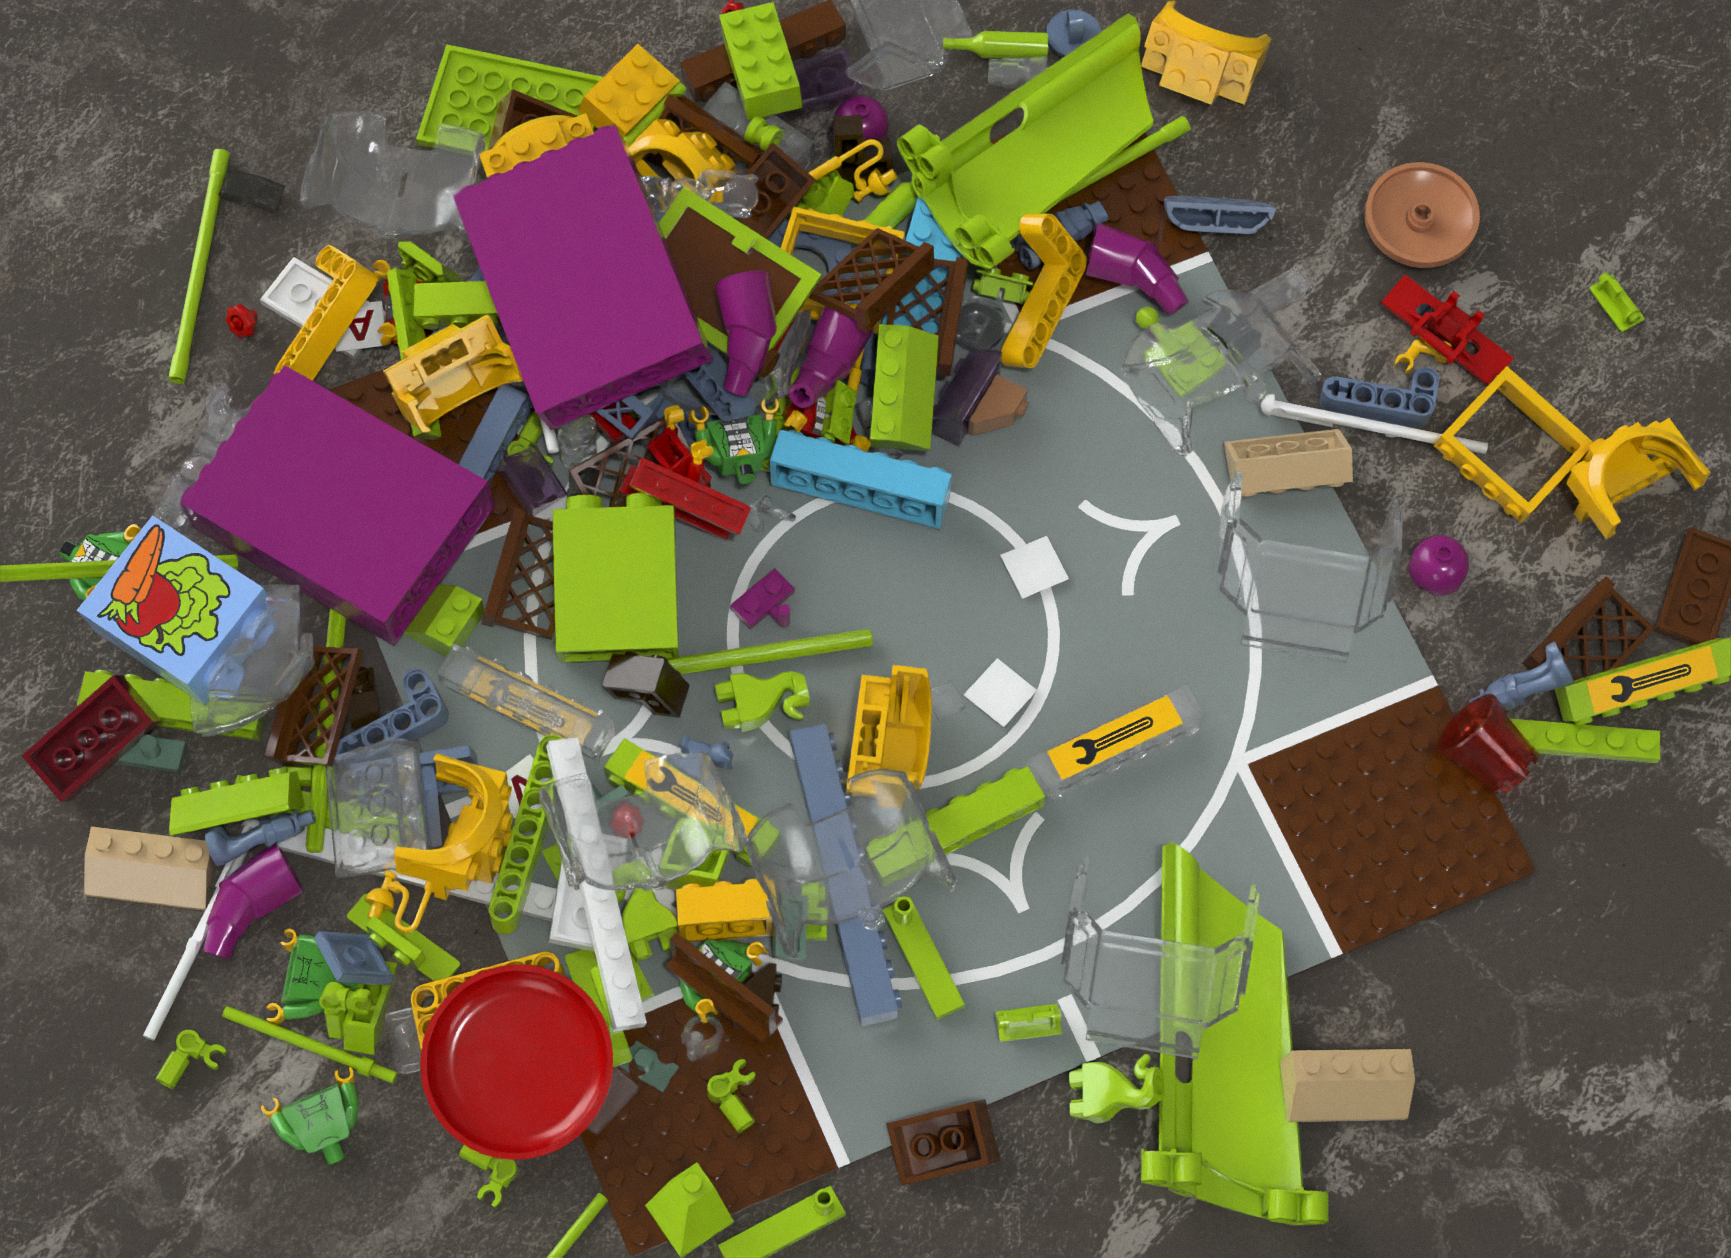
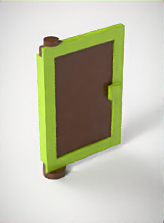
M683 186L659 224L707 343L728 355L729 333L724 325L715 285L720 280L737 273L766 271L770 274L777 331L771 338L765 363L758 372V375L766 378L773 371L780 358V353L774 350L775 346L823 276Z

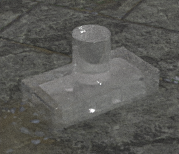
M412 1007L386 1013L385 1019L398 1076L421 1071V1048Z

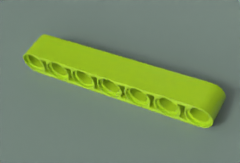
M547 735L538 744L489 905L492 927L497 933L502 935L513 933L519 926L558 796L546 748L548 741L562 739L558 735ZM542 778H550V779H551V780L548 781V782H540V781H539V780L542 779ZM535 804H541V805H543V806H542L541 808H539V809H532V808H531V807H532L533 805H535ZM527 831H534V832H535V833H534L533 835H531V836H524V835H522L523 833H525V832H527ZM518 858H526V859H527V860H526L525 862H523V863H515V862H514V861H515L516 859H518ZM511 885L519 886V888H517L514 891L506 890V888ZM504 912H508L511 914L509 917L504 919L497 917L498 915Z

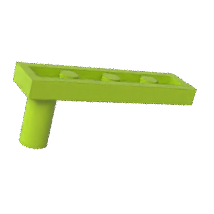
M899 897L895 904L882 909V914L936 1021L965 1008V1003L911 897Z
M830 1185L718 1245V1248L723 1258H767L846 1216V1213Z

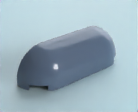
M1167 196L1164 198L1165 211L1169 219L1181 229L1188 231L1252 234L1258 232L1257 230L1263 227L1269 219L1272 220L1276 211V207L1273 205L1246 199L1197 196Z

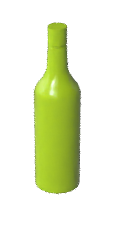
M983 31L972 38H943V49L968 50L983 59L1047 61L1048 33Z
M912 181L899 184L864 221L881 227L890 226L895 229L915 209L918 195L914 190Z

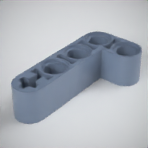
M708 343L714 360L678 376L685 375L722 421L730 422L752 416L755 412L753 396L750 392L748 396H740L724 389L723 384L728 365L712 345Z
M1419 368L1414 373L1409 390L1343 377H1330L1323 384L1319 404L1326 411L1411 428H1423L1429 424L1435 408L1439 376L1432 368ZM1424 382L1427 385H1429V387L1424 388L1420 386L1418 383ZM1363 397L1368 402H1360L1357 398ZM1385 403H1393L1397 407L1391 408L1388 407ZM1414 408H1421L1426 413H1419Z
M508 384L501 385L459 465L487 480L488 484H490L521 423H526L532 411H535L530 396Z
M418 668L411 669L403 677L402 683L410 699L409 703L345 736L339 741L336 758L346 769L351 771V765L381 760L442 727L447 722L449 717L448 708L435 683L424 670ZM425 681L422 689L414 691V687L418 682ZM438 706L436 713L426 716L429 708ZM404 721H411L407 729L400 730V726ZM384 735L381 743L373 745V741L377 736Z

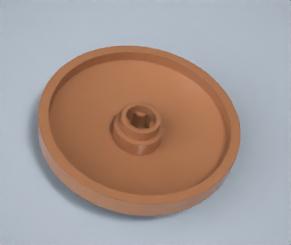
M1415 162L1390 169L1374 183L1366 201L1364 218L1370 238L1389 258L1411 267L1433 268L1448 264L1466 252L1476 236L1480 221V211L1474 192L1460 176L1436 164Z

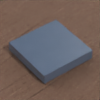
M423 766L421 774L425 823L429 845L431 847L442 846L438 789L433 766Z
M318 931L314 940L337 982L390 985L394 977L377 946L368 938L370 935Z

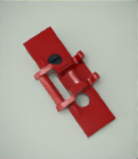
M1404 275L1381 301V304L1412 327L1410 334L1413 337L1417 335L1447 358L1446 362L1452 365L1457 362L1488 386L1506 366L1510 365L1514 358L1477 330L1485 314L1478 310L1471 317L1457 306L1460 295L1455 291H1452L1448 299L1442 303L1407 275ZM1427 328H1430L1431 330H1433V331H1434L1436 334H1438L1442 339L1446 340L1448 343H1450V344H1451L1453 347H1455L1456 349L1454 350L1452 347H1450L1448 344H1446L1444 341H1442L1439 337H1437L1435 334H1433V333H1432L1431 331H1429ZM1468 343L1476 346V354L1470 355L1466 351L1465 347Z

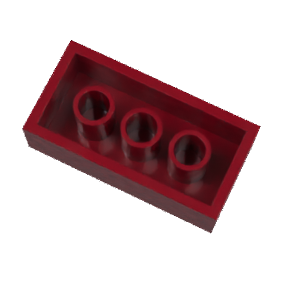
M113 675L21 756L60 802L71 801L132 748L141 737L161 722V719L123 675Z

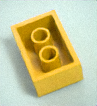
M637 44L584 95L578 112L581 115L586 113L590 122L597 129L603 126L615 125L624 138L680 80L643 47Z
M749 879L744 884L732 885L729 881H720L708 887H701L699 884H687L682 889H676L679 934L689 942H702L707 939L727 940L773 936L770 882H763L762 879Z

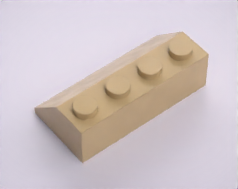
M1339 429L1224 442L1230 481L1237 495L1251 497L1257 495V492L1283 493L1286 489L1292 488L1311 490L1319 485L1339 487L1346 482H1353L1352 448Z
M91 827L85 852L84 894L89 897L205 911L209 902L216 864L211 858L205 840Z
M1411 1049L1297 1050L1290 1052L1280 1060L1288 1122L1408 1119L1415 1084Z

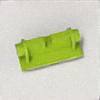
M984 268V271H976L978 275H981V280L975 279L973 290L978 291V295L998 298L1000 288L1005 289L1003 300L1023 305V302H1026L1030 294L1029 291H1026L1027 286L1033 287L1034 284L1028 281L1029 276L1012 273V277L1000 275V269Z
M1605 272L1598 278L1600 282L1589 287L1590 292L1621 333L1645 320L1639 308L1635 306L1614 275Z
M836 380L834 388L826 395L825 413L831 414V416L825 417L823 420L821 437L829 439L832 443L835 442V439H839L846 445H849L856 391L840 380Z
M1057 1003L995 1012L1000 1042L1062 1034L1060 1023L1062 1021L1061 1011L1058 1009Z

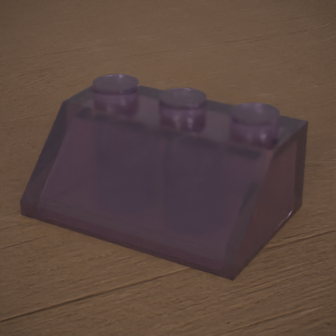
M846 48L792 62L800 85L803 108L779 114H787L862 93V85Z
M970 350L965 359L962 357L959 359L954 369L956 375L951 382L946 381L940 393L941 400L938 405L934 404L932 434L958 447L968 433L971 416L995 376H1000L1003 352L999 350Z

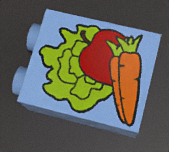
M153 515L77 609L79 614L97 634L204 706H206L214 694L218 696L224 695L235 685L241 671L238 663L252 646L261 647L271 639L278 625L276 615L280 611L263 587Z

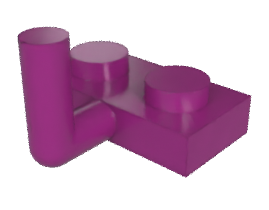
M774 568L735 600L730 607L750 630L769 614L782 627H787L791 622L790 607L786 604H781L795 593V588Z

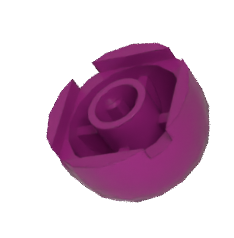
M854 96L841 103L836 110L834 116L862 115L863 139L887 138L889 129L888 117L885 108L877 100L869 96Z
M1445 535L1430 536L1423 539L1413 550L1408 564L1409 574L1414 584L1419 588L1422 587L1429 591V594L1435 596L1448 595L1457 591L1467 577L1469 570L1468 553L1464 546L1454 538Z

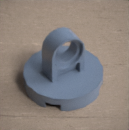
M1069 9L1059 12L1047 25L1046 33H1048L1049 51L1052 54L1055 52L1063 58L1101 32L1098 21L1091 14L1081 9Z

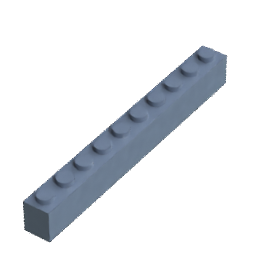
M826 723L790 731V743L861 1027L897 1019L898 1008L902 1007L901 996L898 989L893 990L890 979L895 978L892 961L885 960L883 950L887 949V942L884 931L878 932L876 921L880 920L877 903H871L868 892L873 891L869 873H863L861 863H865L866 860L862 844L856 846L854 835L858 834V827L855 816L849 817L847 807L851 806L849 793H846L847 788L842 789L840 779L844 778L841 761H835L833 751L837 750L834 733H828Z

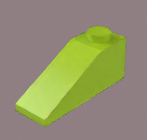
M385 961L394 977L390 985L358 983L356 990L362 988L371 992L367 1002H371L372 1007L369 1014L365 1015L356 1013L352 1009L348 1010L343 1023L344 1050L375 1055L385 1023L397 971V963Z

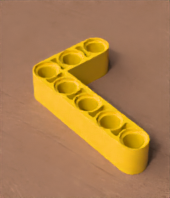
M1027 213L1020 220L1019 229L1022 237L1045 265L1002 346L1001 361L1006 367L1033 368L1037 365L1087 266L1085 253L1053 214Z
M331 245L325 246L316 258V266L333 277L334 280L277 364L274 374L279 373L285 365L313 381L373 291L378 280L377 275Z
M541 952L416 987L411 995V1005L420 1048L422 1049L426 1029L438 1006L458 985L470 977L499 966L517 964L543 968L551 963L555 964L554 972L564 976L565 969L562 963L553 953ZM428 996H434L433 1004L423 1008V1000Z

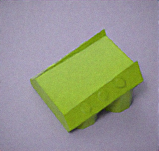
M833 170L815 181L794 207L806 210L810 208L819 213L843 216L850 200L855 198L853 184L842 179L837 170ZM792 210L787 214L786 217L791 216Z
M410 241L398 243V254L403 259L401 267L405 271L415 273L416 280L423 283L461 282V275L438 262L424 249Z

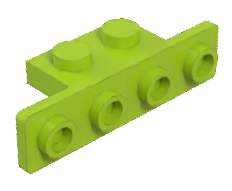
M364 894L347 914V919L370 935L368 938L381 949L386 947L394 953L393 957L406 967L411 965L431 981L452 977L461 966L457 959L417 930L410 933L400 932L394 922L396 915L391 911L383 910L380 920L374 915L371 919L367 918L372 906L364 900L367 894ZM401 919V924H402V926H404V927H409V926H410L409 924H407L406 922H404V921Z
M582 949L565 955V961L572 981L590 996L605 1019L612 1042L613 1068L631 1062L632 1055L623 1030L613 1031L595 952Z

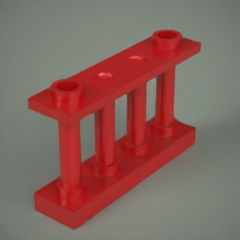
M644 458L639 460L637 467L630 465L619 493L626 496L645 493L662 501V506L673 505L675 518L726 541L731 532L736 535L741 533L751 509L749 505Z

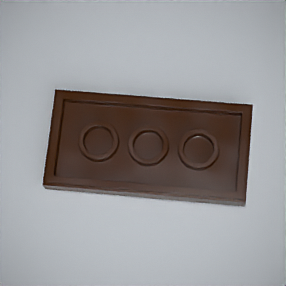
M1691 527L1688 528L1653 632L1692 646L1716 639L1731 594V541Z

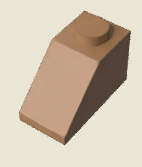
M996 375L969 420L968 433L977 435L1012 426L1017 417L1022 418L1029 406V402L1026 401L1028 390Z

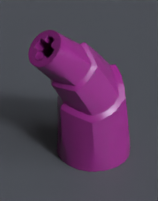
M1100 223L1096 224L1088 254L1085 276L1113 281L1127 286L1135 285L1149 297H1154L1167 316L1173 315L1189 303L1188 298L1178 283L1179 277L1158 252L1157 245Z
M766 271L737 273L720 280L715 285L724 325L729 333L727 356L730 358L723 387L727 391L740 396H748L758 372L765 363L771 338L777 331L770 274Z
M823 307L808 343L806 357L799 376L789 390L791 401L798 407L807 408L820 397L827 395L834 388L836 380H842L848 376L872 335L873 329L871 328L865 333L857 329L856 320L829 307Z
M277 842L257 853L219 883L220 889L206 922L209 927L203 952L230 960L239 936H243L254 918H261L304 893L293 867Z

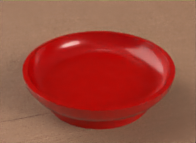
M517 964L499 966L480 972L465 980L447 995L438 1006L429 1022L422 1043L420 1060L421 1080L424 1093L434 1115L441 1125L460 1143L474 1151L494 1158L507 1160L535 1158L554 1152L569 1144L597 1116L608 1094L612 1079L613 1049L611 1037L599 1008L590 996L570 979L539 966Z

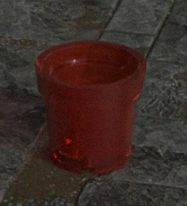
M1493 694L1483 695L1460 710L1444 728L1437 742L1439 753L1452 763L1462 765L1483 782L1494 794H1498V790L1506 793L1519 785L1530 773L1526 769L1532 761L1536 764L1539 758L1538 750L1508 718L1506 708Z

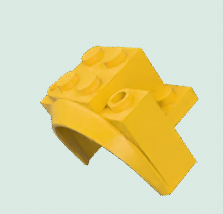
M1168 1L1152 21L1144 45L1146 51L1141 67L1162 74L1159 86L1212 105L1219 95L1245 105L1255 76L1263 66L1272 39L1267 34L1257 38H1250L1210 28L1185 17L1175 10L1176 1Z
M586 113L577 117L566 115L540 117L511 129L495 143L492 149L479 153L488 178L495 173H505L512 170L520 162H530L537 159L545 151L557 150L567 146L575 138L590 136L594 134V129Z
M656 119L629 146L635 164L648 153L652 152L656 155L659 152L664 160L662 165L682 188L683 186L730 215L719 205L733 190L729 184L739 173L734 169L735 163L728 155L719 152L715 147L717 145L716 141L708 133L682 132L679 134L680 129L673 121L669 119Z
M485 315L463 328L451 324L401 351L404 360L383 370L394 391L391 394L404 419L416 426L421 432H430L429 426L435 420L472 398L503 384L523 381L511 346L502 342L489 315Z
M1670 418L1661 423L1654 421L1647 427L1641 426L1639 422L1630 427L1623 425L1608 439H1597L1588 447L1589 451L1582 461L1572 467L1566 484L1579 502L1574 512L1578 521L1581 523L1591 517L1603 536L1608 539L1615 535V528L1621 522L1613 507L1614 504L1676 471L1677 468L1694 490L1699 489L1705 484L1711 472L1695 454ZM1647 454L1655 455V457L1650 460Z
M892 665L891 678L871 675L861 676L846 793L877 796V805L907 808L908 796L913 795L923 785L928 764L932 725V692L927 669Z
M436 753L433 758L437 771L435 775L436 780L468 789L470 791L468 794L469 798H473L470 806L463 805L447 847L422 850L396 846L394 861L397 873L432 882L435 898L447 900L451 890L460 889L468 891L471 882L476 880L492 884L496 873L499 874L504 859L503 855L512 833L513 814H510L508 802L512 787L508 785L506 772L467 763Z

